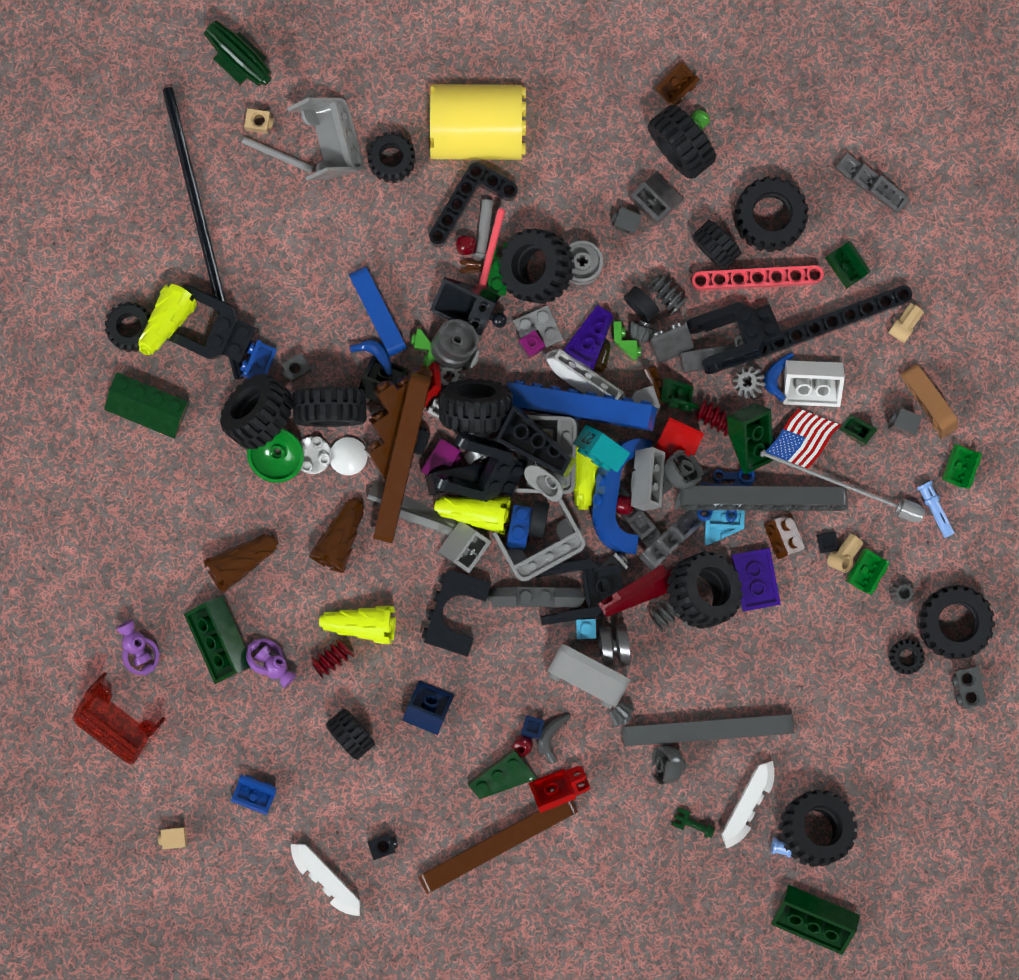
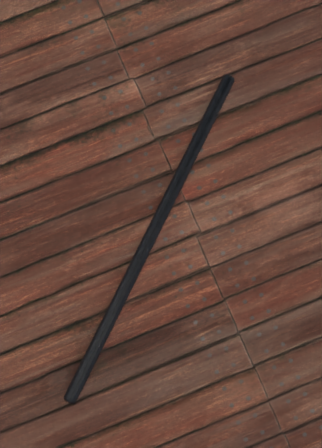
M172 87L164 88L163 95L213 296L226 302ZM229 358L234 379H243L244 377L241 376L242 371L240 370L242 364Z

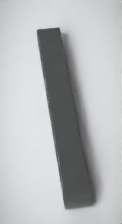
M693 486L689 489H679L680 506L683 510L843 511L849 507L847 489L844 487Z
M793 714L622 727L623 746L795 734Z

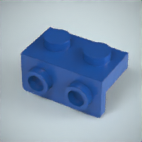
M259 339L254 343L251 342L247 351L249 357L247 360L244 359L240 367L242 371L241 376L250 379L253 375L267 374L277 349L261 343Z
M240 775L231 802L267 815L277 788L271 783L257 781L250 775Z

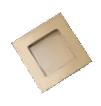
M247 108L245 130L268 134L269 129L273 128L274 118H271L270 112ZM263 118L265 122L258 126L255 124V120Z
M186 827L162 829L161 834H158L159 846L162 845V850L187 847Z

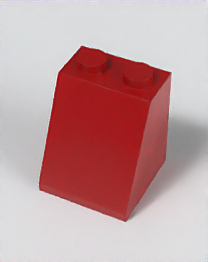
M669 417L655 448L665 452V462L677 450L686 451L684 454L688 456L692 454L694 456L705 433Z

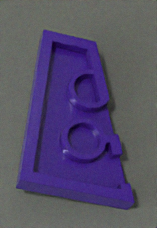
M597 305L563 351L593 370L614 316Z

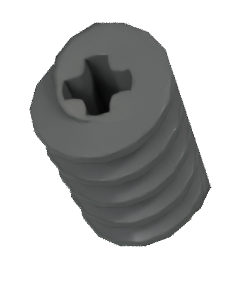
M666 273L655 278L647 288L653 286L651 293L658 292L656 298H663L661 304L665 305L668 303L666 310L674 309L671 315H674L686 304L685 302L688 297L681 298L683 291L676 292L678 285L670 286L673 280L666 281L665 279L668 276Z
M667 601L663 602L664 608L660 605L657 606L658 613L651 610L652 617L650 618L660 632H663V625L667 628L670 627L668 621L675 624V616L680 617L679 614H675L673 611V605Z

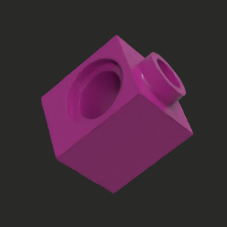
M535 330L519 340V345L529 359L545 349V344Z

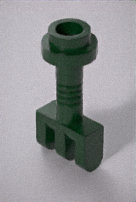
M678 807L677 811L683 813V817L675 814L674 818L680 820V824L672 821V826L684 830L685 825L705 833V838H712L716 829L712 823L706 826L689 818L691 812Z

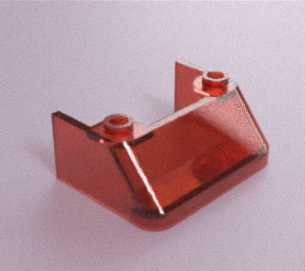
M104 672L86 691L73 716V720L78 727L124 762L134 764L157 735L166 718L162 717L157 724L149 720H144L141 724L137 723L110 702L112 699L111 691L108 687L102 685L107 676V673Z

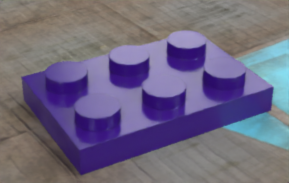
M770 548L733 554L734 571L738 572V579L742 582L741 591L743 596L740 599L742 612L781 605Z

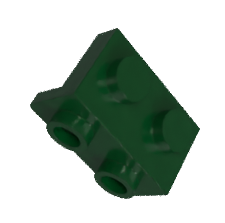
M850 241L825 257L846 289L871 272Z
M672 379L663 380L660 401L668 403L667 407H680V411L691 412V409L699 408V405L691 403L694 386Z

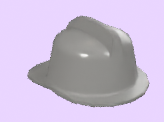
M529 465L525 468V479L533 488L553 502L562 499L563 489L567 485L563 476L537 465Z

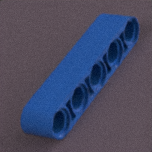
M364 266L350 273L349 277L389 356L391 357L407 349L367 267Z

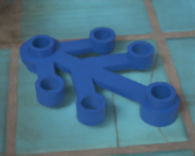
M742 469L738 473L716 470L713 474L715 482L720 483L724 479L735 480V482L731 485L702 482L700 486H750L755 482L756 476L754 471L744 474ZM721 474L722 478L718 479L715 475ZM747 475L749 480H744L742 476ZM697 510V517L701 521H708L712 517L714 510ZM727 511L725 515L726 520L734 522L738 515L737 511ZM701 512H707L708 516H702ZM733 513L735 517L730 518L728 514Z

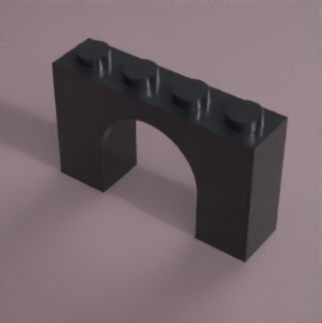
M447 569L446 573L442 572L439 582L442 584L440 591H436L433 600L437 603L435 609H430L428 620L431 621L429 627L424 628L421 638L425 639L424 643L468 657L474 638L451 631L443 621V608L448 600L459 595L486 602L492 583Z

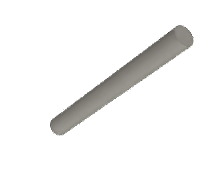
M246 136L242 140V143L309 173H312L314 166Z

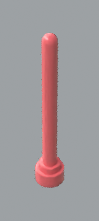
M503 208L497 210L480 281L476 285L485 289L488 288L486 284L505 214Z

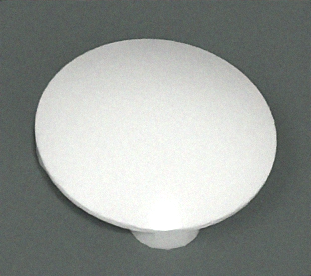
M318 436L302 439L300 442L304 450V462L300 470L307 474H318L324 471L330 464L332 456L328 443Z
M345 437L336 441L331 447L332 456L330 461L334 470L342 475L359 473L367 462L365 446L359 440L351 437Z

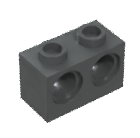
M979 666L953 671L954 675L951 678L953 686L957 687L958 694L955 695L957 705L961 706V709L987 705ZM965 673L969 674L971 678L968 684L962 682V676ZM969 692L973 693L975 697L972 703H968L966 700V695Z

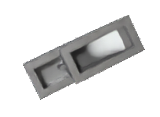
M727 345L681 353L683 373L703 371L701 363L706 357L735 348L736 346Z

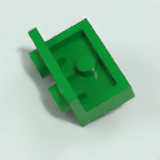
M954 444L942 480L959 488L970 489L974 482L977 468L980 465L982 453Z
M864 548L845 581L858 590L872 595L877 589L880 579L886 573L890 562Z

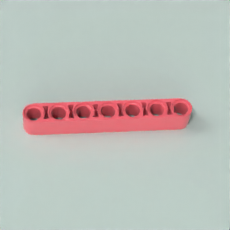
M815 265L700 271L694 274L691 285L696 291L817 285L822 280L824 272L821 267ZM811 271L817 272L819 279H811L809 273ZM797 272L800 275V280H792L790 274ZM778 273L781 276V281H773L771 275ZM754 274H759L762 277L760 283L753 281L752 276ZM735 275H740L743 278L741 284L734 282L733 277ZM721 276L724 279V283L718 285L715 283L714 278ZM702 277L705 280V284L699 286L696 284L695 279Z

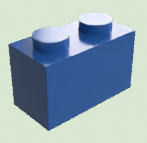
M514 505L506 547L525 551L533 508Z

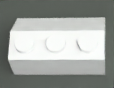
M786 360L783 394L787 398L783 401V404L840 407L845 378L843 363Z

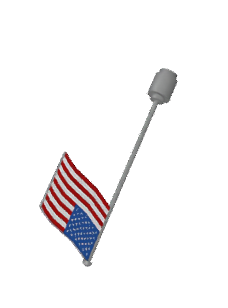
M798 409L788 419L774 443L767 450L760 452L761 457L766 456L896 507L895 512H897V516L910 522L920 523L924 516L925 509L917 503L903 499L902 502L898 501L896 504L809 470L808 468L822 453L831 435L842 425L807 411Z

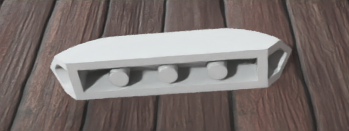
M555 349L544 354L546 362L554 373L583 394L593 392L597 393L598 397H604V394L615 396L617 400H622V397H625L622 390L563 350Z
M773 761L759 764L755 768L721 833L726 848L740 842L750 831L751 827L747 826L746 822H751L753 819L755 805H760L764 798L763 790L770 793L773 786Z
M291 844L294 863L302 875L308 870L310 872L308 876L315 883L319 881L324 886L322 888L324 893L329 897L331 895L334 897L330 904L336 909L350 915L360 916V899L307 844Z

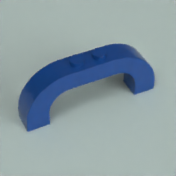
M625 439L617 442L630 455L618 472L613 470L608 472L599 467L598 475L596 476V489L593 496L592 510L593 526L600 541L607 548L618 553L636 554L639 535L629 534L621 530L616 521V506L622 468L628 460L635 459L636 450L652 447V440Z

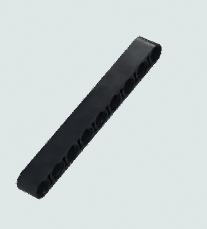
M900 286L781 331L783 334V339H781L783 346L777 347L774 345V342L766 344L764 346L765 353L761 354L758 359L771 356L905 305L912 298V290L908 286ZM899 291H904L907 294L906 300L898 297ZM887 298L889 306H883L880 303V299ZM863 305H869L872 309L871 313H865L862 308ZM846 311L854 314L853 320L846 319ZM828 318L835 319V327H830L827 324ZM816 325L819 329L818 333H811L809 326ZM792 332H799L801 339L794 340L791 336Z

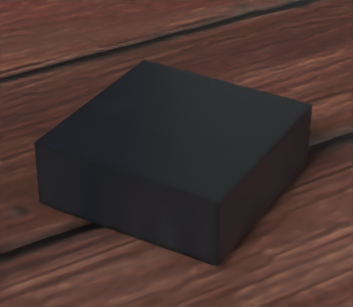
M836 531L816 535L820 554L839 550Z

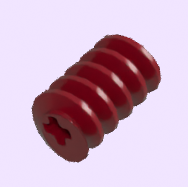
M705 398L696 413L697 422L704 419L703 425H707L710 422V429L717 426V432L719 433L724 430V436H727V410L724 409L720 413V406L718 405L713 409V402L706 405L707 399Z
M336 639L337 646L332 643L330 644L331 651L326 648L323 649L324 656L320 653L317 654L319 660L311 658L313 667L322 679H324L323 673L330 675L329 668L335 671L337 670L335 664L343 665L341 659L349 661L347 654L354 657L347 645L339 639Z

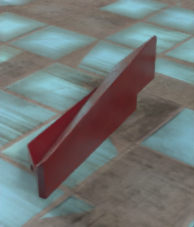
M663 565L601 601L598 605L603 614L608 617L667 594V587H669L667 581L668 577L671 576L670 572L673 568L666 571Z

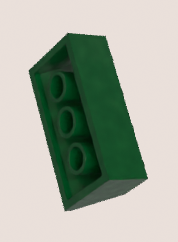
M116 373L108 392L104 410L175 439L190 404L183 399Z
M223 596L207 601L184 614L214 684L251 668L246 660L247 650Z
M788 885L771 925L843 955L857 931L860 915Z

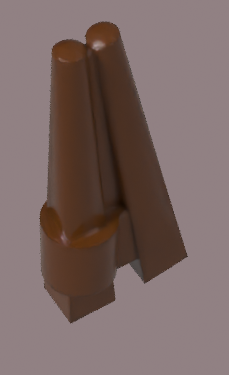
M469 259L461 260L459 263L466 265V268L460 269L459 272L461 274L482 272L484 263Z

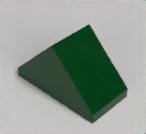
M850 414L839 430L861 447H864L875 434L877 428Z

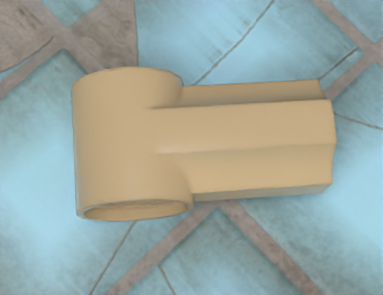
M910 303L888 333L902 343H905L924 312L918 306Z
M853 534L848 535L839 550L831 552L828 556V566L844 573L849 572L853 566L854 556L863 545L862 540Z

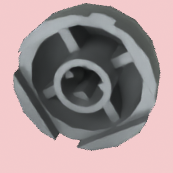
M684 450L674 452L669 456L664 465V475L668 483L678 489H689L702 479V477L700 478L702 473L700 463L692 454L690 456L684 454L686 452Z
M659 745V749L655 748L652 755V767L656 765V775H652L653 779L657 784L674 783L679 780L683 771H685L686 761L683 759L680 751L674 747Z

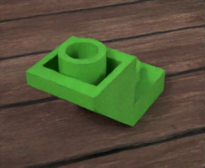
M614 321L613 343L633 362L637 361V357H641V345H637V340H622V338H625V326H622L621 321Z
M417 329L416 334L413 333L411 345H414V350L429 352L428 355L425 354L423 365L429 367L433 362L436 363L431 353V343L422 330Z

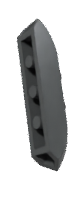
M493 587L487 596L493 607L580 608L585 600L581 588Z

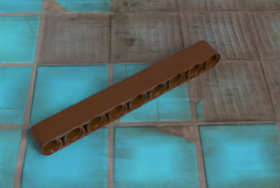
M416 373L411 374L373 539L393 543L431 377Z
M572 800L542 813L537 811L496 833L494 836L443 862V864L441 863L426 873L419 875L418 879L426 894L574 815L578 810Z

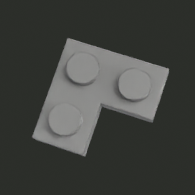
M548 305L513 320L520 338L535 330L539 332L546 348L563 341Z

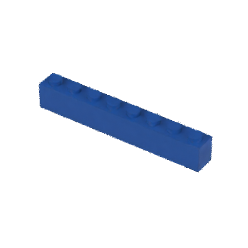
M514 380L513 383L507 382L506 384L513 395V406L519 407L521 410L569 416L575 419L653 431L657 408L649 401L641 400L640 403L633 402L634 399L622 397V400H617L615 396L604 394V397H598L597 393L593 392L579 394V391L575 389L561 391V388L556 386H550L548 389L543 388V385L532 383L529 386L525 385V382Z

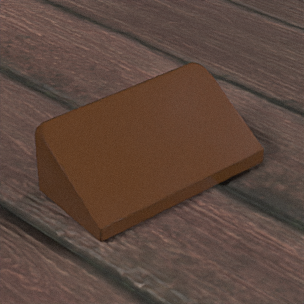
M652 366L644 369L650 385L654 386L660 405L665 404L660 401L663 380L656 367Z

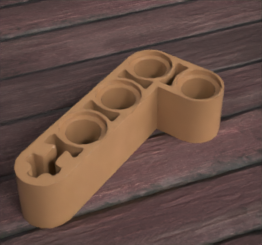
M915 364L900 373V377L931 419L933 429L939 433L938 437L943 439L958 429L957 417L920 366Z

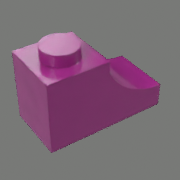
M441 439L422 468L421 473L427 476L439 467L447 466L451 468L453 465L457 466L462 458L460 456L461 451Z

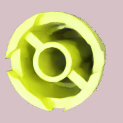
M167 284L164 285L148 320V324L139 339L138 345L141 353L149 355L158 351L167 338L169 339L187 317L194 312L197 302L195 298L193 301L189 299L192 294L175 284H171L169 287Z
M576 450V481L573 490L574 505L577 506V509L589 510V506L593 504V496L596 489L595 480L599 467L592 463L591 459L584 457Z
M444 496V498L440 497L439 500H436L434 510L438 512L440 517L454 519L477 528L505 535L508 527H504V523H509L511 497L500 496L485 502L466 496Z
M385 605L375 606L374 608H358V610L324 612V615H320L319 626L325 631L336 632L339 635L372 640L374 643L392 644L391 640H394L396 617H391V613H396L394 606Z

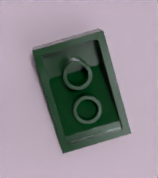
M753 403L728 415V434L743 473L748 474L772 462L773 459L766 456L761 457L760 455L762 450H767L773 444L771 409Z

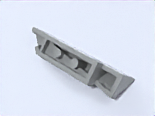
M375 480L367 499L381 504L385 484ZM404 495L399 519L450 535L458 522L452 519L440 517L437 511Z

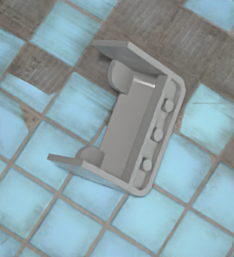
M306 98L287 108L288 112H301L302 120L309 126H315L324 161L317 164L316 173L305 177L306 181L329 180L363 169L364 162L347 102L343 98Z
M526 414L531 419L540 420L541 428H553L557 436L556 442L576 459L577 447L573 443L577 439V422L574 418L559 415ZM576 462L569 476L564 477L567 485L563 489V494H569L575 488ZM519 486L517 488V492L540 493L532 487Z
M562 499L557 501L566 519L560 521L556 527L560 540L526 557L523 550L510 548L506 551L496 532L493 533L496 543L518 580L529 581L583 551L585 540Z
M563 643L560 645L546 671L550 673V678L558 682L560 679L565 680L602 700L600 704L609 709L611 707L616 708L631 681L629 678Z

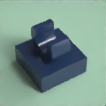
M526 715L521 735L540 740L545 720Z

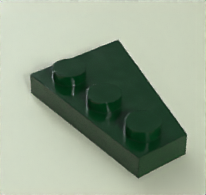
M512 749L467 783L477 797L482 799L536 780L537 777L515 749Z

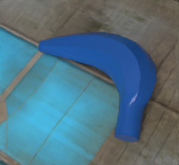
M367 340L360 344L349 345L351 353L367 351L373 354L382 365L387 376L392 374L389 354L381 343L375 340Z
M792 353L778 359L764 374L763 383L766 384L764 386L765 389L776 396L780 402H783L787 397L778 387V377L785 368L786 360H791L794 356Z

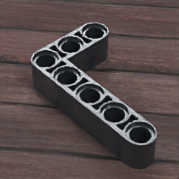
M478 162L472 163L429 234L430 243L437 248L445 245L479 186L505 201H513L518 194L516 184ZM479 169L482 173L480 176L475 177L471 174V171ZM490 178H495L498 184L490 186L487 181ZM464 185H470L472 190L469 193H464L461 188ZM508 187L515 191L511 196L504 193V190ZM459 201L462 203V207L454 209L452 203ZM446 217L453 220V223L449 226L442 223ZM435 234L443 235L442 241L435 242L433 240Z

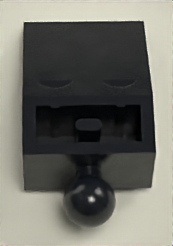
M444 277L429 310L448 320L460 319L468 322L480 336L485 331L490 320L497 328H502L507 323V317L503 313H493L501 296L485 288Z

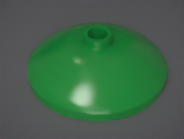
M282 428L281 432L271 442H267L265 446L258 447V449H247V459L251 469L258 477L268 482L282 483L298 474L304 462V450L296 435ZM275 449H280L281 454L276 453Z

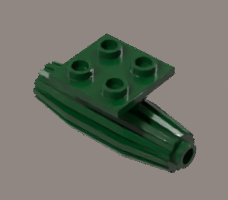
M217 20L213 21L206 28L204 35L218 52L213 60L239 85L246 79H249L258 86H266L271 81L272 72L264 63L267 58L240 32L238 34Z

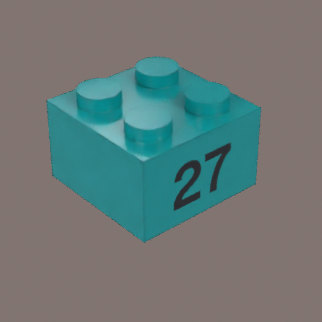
M585 425L573 443L579 448L577 452L586 458L588 457L592 463L608 472L610 470L618 472L630 455L627 450L611 438L588 425Z

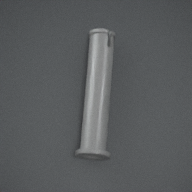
M487 199L481 201L476 253L473 255L478 258H485L488 248L494 202Z

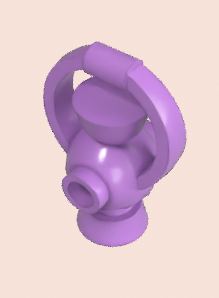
M133 619L116 627L121 635L124 634L122 639V661L131 673L145 676L155 670L154 668L159 661V650L153 641L145 638L142 633L133 630L135 626ZM147 643L154 652L153 663L142 668L141 671H137L129 664L128 653L135 655L133 658L135 666L147 662L152 658L148 652L144 651Z
M255 639L247 646L246 660L255 672L267 675L272 679L280 678V684L283 689L289 686L297 677V674L287 671V662L283 658V652L275 642L268 639ZM260 645L266 646L257 653V655L254 657V660L258 661L259 663L263 662L264 667L256 664L251 656V652H253ZM268 647H270L271 649H273L274 652L276 653V655H272V656H271V655H270V652H271V651L269 650Z

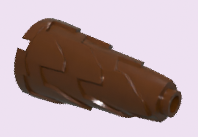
M353 497V499H348L336 518H333L326 532L321 535L315 547L311 550L309 557L324 567L325 565L331 567L330 570L344 573L353 549L352 545L358 533L357 529L364 513L365 506L362 500Z
M263 534L211 558H206L203 560L205 568L209 567L208 573L215 585L222 593H225L230 587L256 568L264 559L273 554L279 543L274 535Z

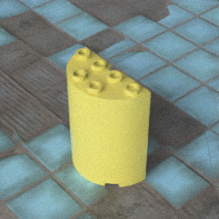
M431 84V159L522 160V155L526 153V143H522V136H526V120H522V117H526V102L522 101V98H526V87L507 84Z

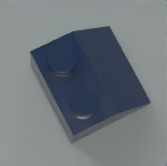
M419 680L402 721L438 735L454 694Z

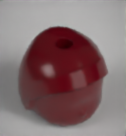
M466 235L458 237L456 242L457 252L460 255L473 254L476 250V239Z
M618 496L617 513L629 515L634 511L635 507L631 506L632 496Z
M519 735L515 738L512 749H515L520 757H524L531 752L533 741L530 737Z

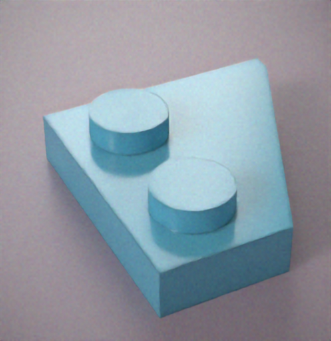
M714 510L712 517L705 521L704 546H708L743 530L745 511H737L736 520L729 522L725 518L728 510ZM733 513L728 514L730 518L735 517Z

